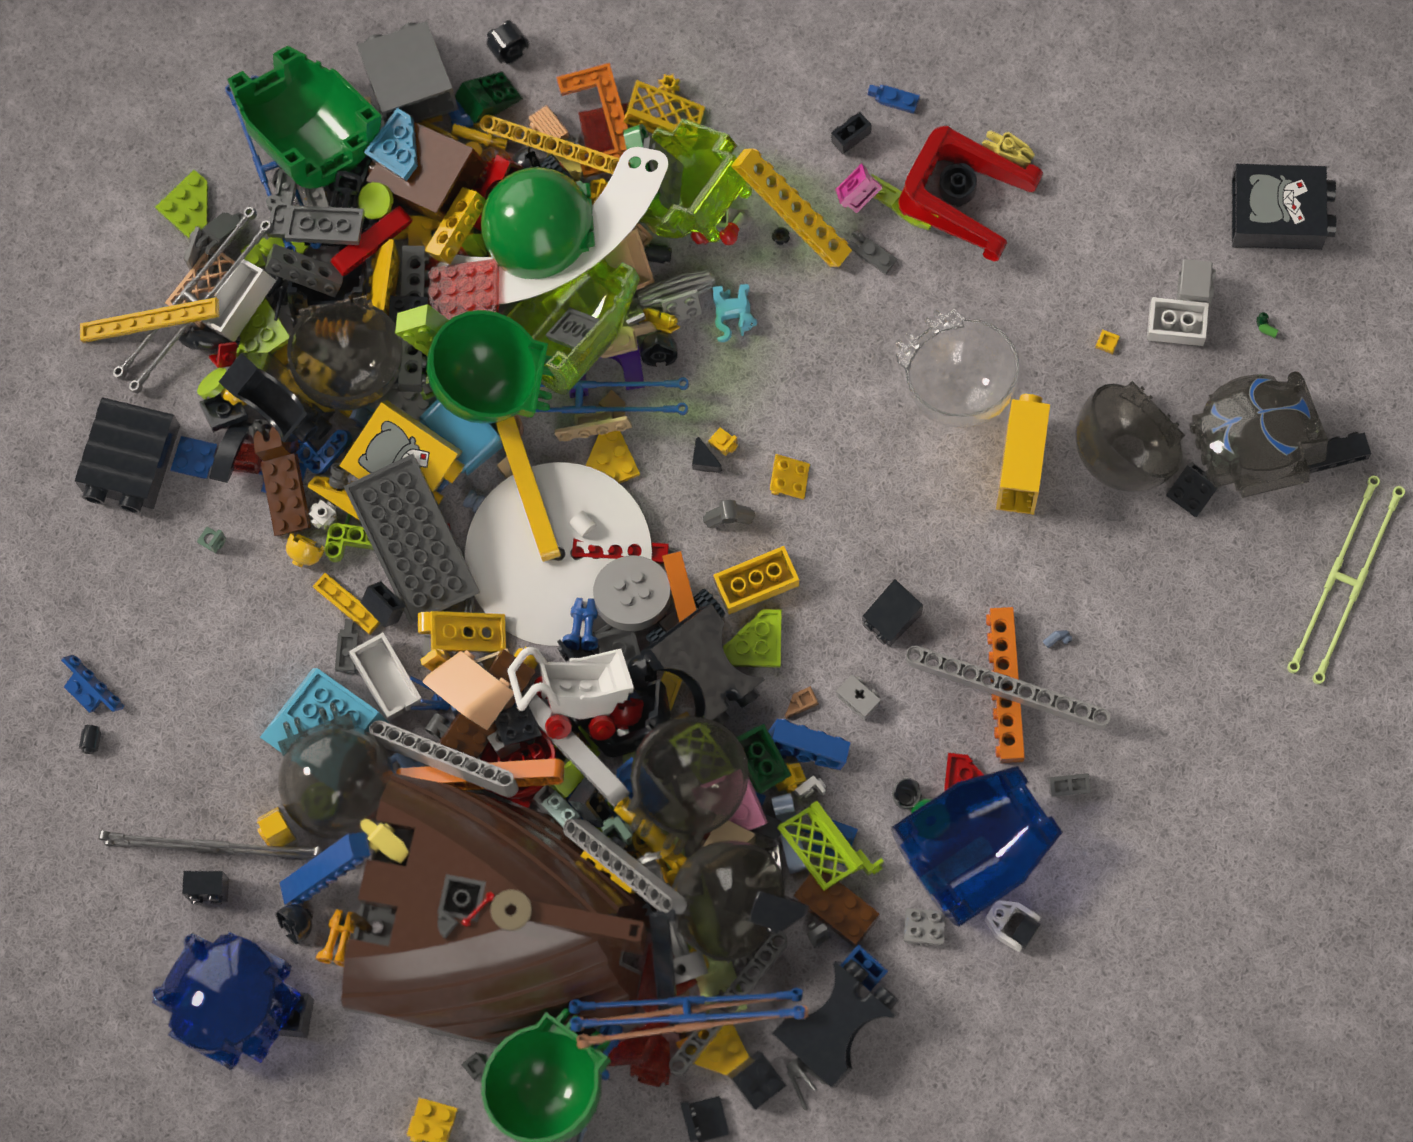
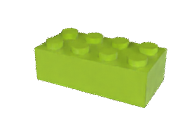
M428 304L397 313L395 333L428 356L433 338L449 319Z

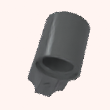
M435 713L425 730L439 739L443 737L451 724L446 718Z

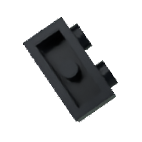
M859 111L844 124L832 131L831 142L843 155L871 134L872 124Z
M382 581L369 585L360 602L384 627L398 623L406 607Z

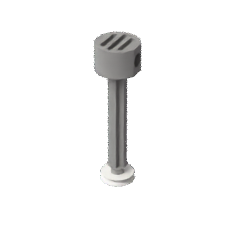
M661 851L655 853L648 852L643 857L636 859L642 865L645 864L648 870L665 882L661 867L656 862L657 859L664 857L660 855ZM676 914V921L670 922L672 948L675 957V982L679 984L709 972L701 950L690 953Z

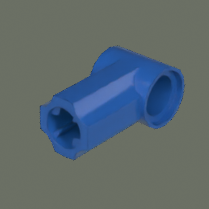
M456 100L458 110L447 113L451 119L452 126L455 123L470 129L473 128V121Z

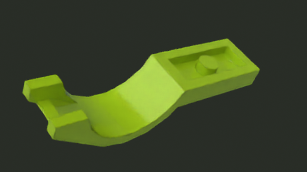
M874 174L871 175L883 187L873 197L874 199L891 208L899 217L911 225L926 230L931 229L930 224L902 214L898 205L902 191Z

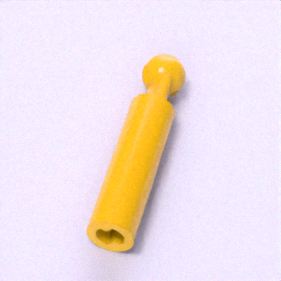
M625 797L616 805L614 811L628 823L631 829L654 852L661 851L660 855L664 856L661 859L672 870L682 867L687 872L690 870L689 859L682 855L675 847V844L629 797Z

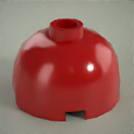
M630 698V700H624V703H617L613 712L609 714V717L614 721V725H617L618 729L624 730L628 729V726H633L639 722L643 713V701Z

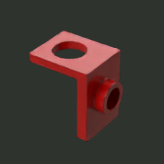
M236 342L219 344L218 354L209 355V359L217 368L230 367L236 360L238 344Z

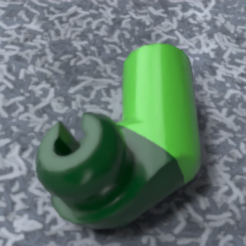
M1261 312L1256 318L1259 331L1275 338L1279 330L1269 326L1268 314Z

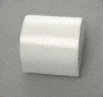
M583 510L576 514L569 522L582 538L597 526Z

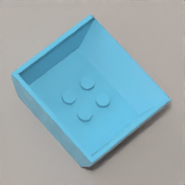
M312 668L260 738L335 792H338L375 745V741L369 731L370 725L379 720L386 723L389 722L379 711L318 668Z

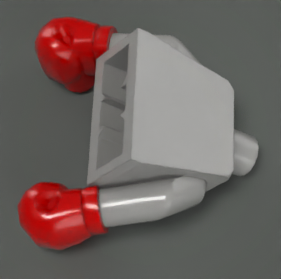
M706 208V221L694 227L690 231V237L695 244L706 245L710 242L708 235L711 233L712 227L725 228L719 232V236L724 245L731 246L736 243L740 229H747L751 225L752 216L749 215L748 210Z

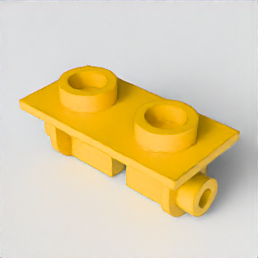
M651 308L643 310L646 319L640 322H651L656 329L667 334L680 328L679 325H676L678 319L674 315L662 312L661 318H659L660 311Z

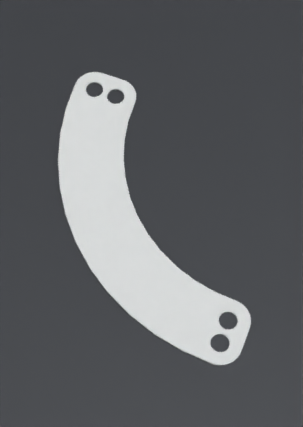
M642 147L630 148L622 154L610 181L592 205L593 213L591 215L593 216L594 231L592 232H594L595 246L590 247L588 252H583L565 270L546 278L523 279L504 271L492 257L456 255L450 264H455L459 268L455 276H447L446 269L449 264L441 261L438 264L430 285L432 298L439 303L459 306L508 304L554 290L577 278L612 252L643 217L668 169L667 157L660 151ZM633 157L641 158V165L636 169H632L628 165L629 160ZM650 160L658 162V168L654 172H648L645 168ZM445 281H449L452 283L451 291L445 294L441 293L440 285Z

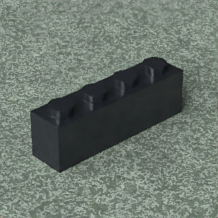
M1353 432L1344 438H1340V436L1333 437L1323 443L1322 441H1316L1307 447L1303 445L1297 446L1298 448L1289 454L1295 477L1369 459L1371 450L1365 432L1360 434Z

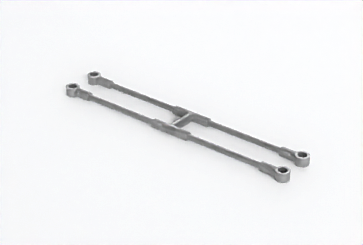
M247 207L244 210V216L237 223V227L197 276L192 278L189 284H187L174 300L172 306L182 304L185 299L189 302L199 301L191 291L240 229L242 230L250 220L257 217L255 209ZM265 220L261 223V229L254 236L250 245L203 300L214 298L216 292L256 243H259L266 233L273 231L274 225L270 221ZM191 323L184 324L150 367L137 380L130 383V390L134 393L142 391L143 384L151 375L152 370ZM159 329L152 330L134 353L121 366L114 369L113 374L118 379L126 377V371L135 361L136 356Z
M99 831L98 838L104 841L105 846L129 847L132 845L198 850L199 852L233 855L238 853L303 858V860H312L325 850L322 847L291 848L204 839L185 840L132 836L108 831Z

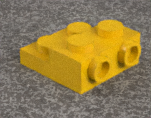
M419 1097L407 1132L410 1141L448 1142L458 1108Z

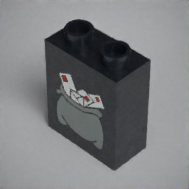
M1236 164L1232 175V247L1322 250L1327 237H1335L1337 226L1336 215L1327 214V202H1335L1336 180H1327V166Z

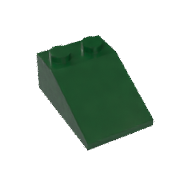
M765 724L756 726L724 744L739 770L746 769L752 786L759 794L792 776Z

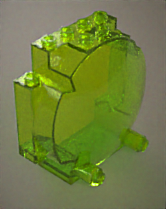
M682 119L672 133L656 128L651 138L683 164L679 206L672 204L669 209H666L661 204L659 198L651 202L640 221L645 223L653 233L664 238H683L693 232H700L709 242L715 243L719 241L720 231L716 225L736 197L739 195L741 198L746 199L752 195V187L731 167L737 159L733 151L738 145L729 134L686 119Z

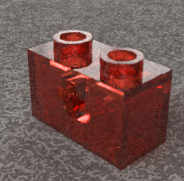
M243 443L234 462V472L259 474L262 459L255 453L254 443Z

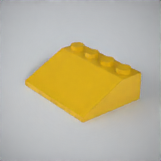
M394 239L388 240L376 251L375 258H372L371 268L374 270L373 275L369 277L371 291L367 293L366 303L369 305L368 310L364 312V321L367 322L368 328L388 330L390 296H396L400 258Z

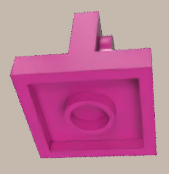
M861 163L836 188L840 204L845 208L848 206L857 214L883 187L868 173L867 168Z

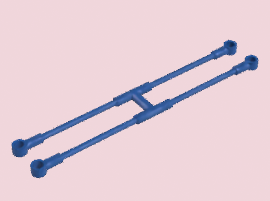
M254 75L250 78L254 80L258 78V76ZM228 84L225 87V92L236 109L253 155L252 159L257 173L269 197L272 193L265 172L280 166L275 161L262 165L252 139L247 132L232 91L229 92L231 89ZM296 187L295 196L297 198L299 206H304L298 188ZM282 238L285 248L297 252L291 242H286L285 238ZM310 243L313 249H318L322 243Z
M681 377L678 380L659 382H541L540 387L576 388L575 406L550 407L548 411L536 409V412L663 411V413H678L683 416L688 413V406L683 402L678 405H664L663 407L583 406V388L664 386L665 388L674 387L686 390L689 387V382L685 377ZM685 381L686 385L681 386L680 383ZM680 407L686 408L684 411H679Z
M793 988L791 991L773 994L717 997L689 996L661 1000L606 1003L572 1000L569 1003L570 1012L574 1014L580 1013L581 1010H596V1008L662 1004H668L669 1006L683 1005V1014L670 1015V1017L616 1020H582L579 1017H574L570 1020V1028L573 1031H580L582 1028L597 1027L599 1025L654 1022L683 1023L700 1022L710 1019L794 1016L796 1019H802L805 1017V1007L797 1005L794 1008L779 1009V1011L706 1015V1013H691V1004H704L705 1002L777 998V1000L791 999L798 1002L803 999V991L800 988Z

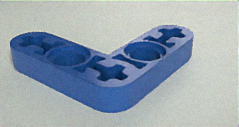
M337 430L319 451L310 441L302 443L298 439V443H301V445H299V450L295 454L298 455V458L312 473L323 474L351 444L352 435L347 430ZM341 435H345L343 437V439L345 440L344 442L341 441ZM306 447L310 449V455L307 458L303 455V450ZM329 447L334 449V454L331 457L327 455ZM315 462H321L319 464L320 469H316L318 465Z

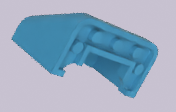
M438 400L419 417L420 423L462 450L457 460L465 464L461 473L465 472L467 476L503 448L500 436L489 423H473L458 418L446 410Z

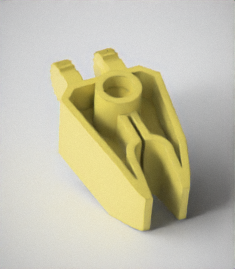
M988 131L986 136L991 141L984 140L982 146L1024 169L1031 163L1035 155L1026 143L1010 132L1004 133L1002 136L993 131Z
M363 819L360 826L369 836L367 838L369 847L376 853L380 850L389 859L402 863L409 855V852L404 843L393 834L395 830L387 823L385 825L380 823L377 826L371 820Z

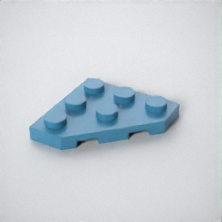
M397 108L364 153L405 181L408 180L417 168L414 120L411 116Z

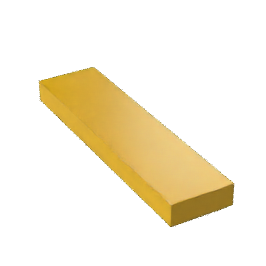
M324 573L312 586L369 635L380 625V622L357 598L327 573Z

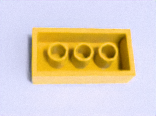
M785 546L713 574L714 583L728 615L799 586V578Z

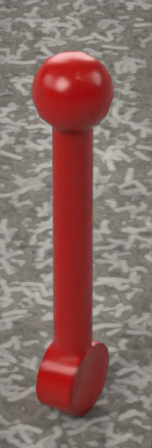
M492 892L487 893L486 899L468 918L463 919L462 924L468 926L470 920L486 903L494 899V894Z

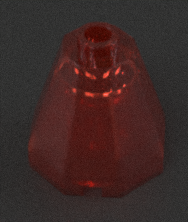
M655 1035L650 1037L632 1061L630 1076L634 1078V1075L638 1077L637 1081L641 1084L653 1087H661L662 1083H665V1086L669 1085L671 1079L669 1066L670 1046L664 1036Z

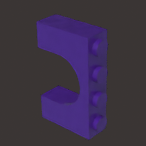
M638 340V350L608 357L621 365L625 382H644ZM599 345L589 355L570 348L563 350L567 381H587L586 374L589 366L595 360L602 358L600 357ZM626 386V390L645 388V386ZM569 388L570 398L576 397V388ZM583 388V397L589 396L588 388Z

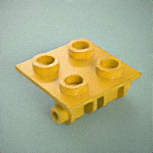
M775 454L770 484L771 494L779 495V493L804 500L810 463Z

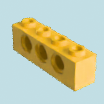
M462 187L425 251L435 260L450 265L481 214L486 199L478 192Z

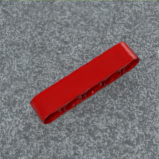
M398 206L361 235L359 245L346 246L330 262L342 276L349 274L388 240L393 239L405 230L413 220L401 206Z

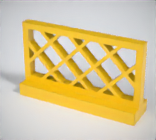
M637 80L623 122L632 126L643 124L650 133L692 148L699 135L698 130L705 106ZM638 88L645 89L648 95L641 97ZM660 95L665 101L658 104L654 96ZM648 98H650L654 104V106L649 108L643 101ZM639 102L644 110H636L633 108V105ZM672 102L680 103L682 108L675 110ZM668 105L671 113L665 115L661 107ZM694 108L699 110L697 116L692 117L688 109ZM657 109L661 117L652 116L650 111ZM683 111L688 117V119L682 121L678 115V113ZM674 116L678 123L672 124L667 118ZM691 122L694 131L686 129L684 124Z

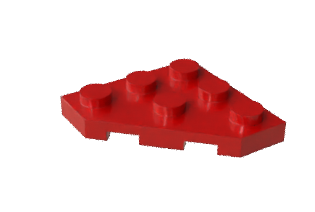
M948 753L943 804L948 812L1000 818L1003 799L1000 793L995 790L990 781L976 767L968 755Z

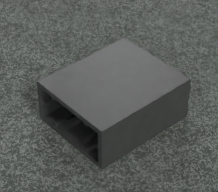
M427 21L418 24L407 23L398 31L386 35H372L365 42L357 44L385 124L397 108L411 116L415 123L458 110L453 88Z

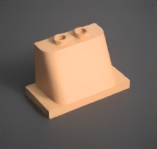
M637 229L632 230L612 252L589 269L602 310L633 302L630 295L631 292L655 282Z

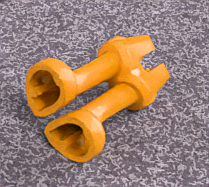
M336 909L333 917L329 919L328 927L330 928V933L326 946L316 954L318 962L332 963L335 943L338 934L341 933L334 963L340 967L344 966L348 940L351 933L355 932L356 927L350 918L353 912L348 911L345 925L341 926L343 910Z

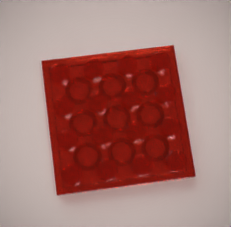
M494 259L426 268L428 270V280H426L428 305L450 320L454 316L467 311L485 310L498 313L499 265Z

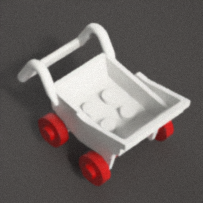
M527 647L518 654L508 668V675L517 707L520 711L525 710L535 694L541 699H548L551 710L550 718L545 723V729L550 738L562 739L569 735L571 723L567 716L576 719L593 717L589 723V730L591 736L596 740H606L614 734L615 725L609 714L613 712L617 703H624V700L627 701L628 694L633 693L634 689L621 649L583 658H571L569 660L570 663L547 662L541 652L534 647ZM528 655H533L540 664L542 676L534 681L533 686L522 699L515 672Z

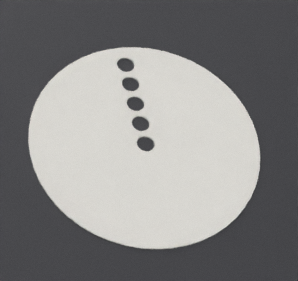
M563 462L545 463L531 467L557 545L565 550V557L562 560L551 559L545 562L542 561L513 475L501 482L483 500L471 522L465 546V562L480 593L474 596L484 612L505 614V631L522 640L547 646H559L557 641L559 639L562 641L565 635L571 634L573 617H571L570 611L574 606L576 598H583V608H586L588 598L594 599L593 587L597 575L608 563L615 560L608 558L593 559L592 557H583L580 560L573 559L570 555L573 548V538L583 541L577 542V546L582 547L584 553H589V545H597L602 547L603 554L609 555L607 550L612 545H619L623 550L621 556L625 557L629 556L627 552L628 547L632 544H638L642 549L640 556L652 558L651 537L648 525L640 507L630 493L603 472L581 464ZM582 510L597 525L583 538L569 524L571 519ZM599 613L593 622V632L608 624L601 618ZM582 621L581 638L584 636L585 621Z

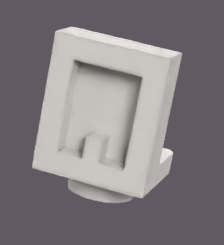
M813 775L795 789V794L799 799L803 796L807 798L814 793L813 789L816 788L823 796L826 793L824 789L826 785L820 778L816 779Z

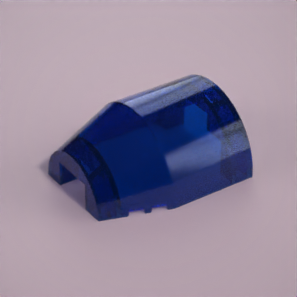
M1019 766L957 782L891 827L894 840L910 869L941 912L957 927H960L1025 883L1045 854L1063 833L1052 816L1047 817L1026 786L1029 781Z

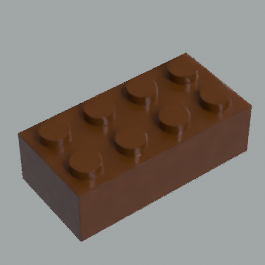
M822 872L821 877L825 883L831 881L832 876L829 873ZM812 874L807 877L793 895V899L810 906L809 913L854 948L857 947L880 918L878 911L842 883L837 882L828 889L823 890Z

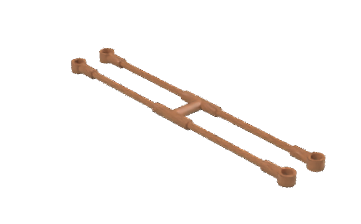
M777 998L737 1000L707 1005L705 1003L691 1005V1013L704 1012L707 1009L774 1001ZM791 999L777 1000V1002H778V1001L791 1000ZM802 1005L805 1007V1017L802 1019L808 1017V1007ZM683 1006L669 1008V1010L617 1016L610 1018H592V1020L634 1019L663 1015H680L683 1014ZM765 1016L713 1022L710 1020L688 1022L675 1025V1027L609 1036L588 1037L587 1035H579L577 1037V1046L584 1049L589 1045L604 1043V1041L669 1032L679 1033L703 1030L714 1026L780 1017Z

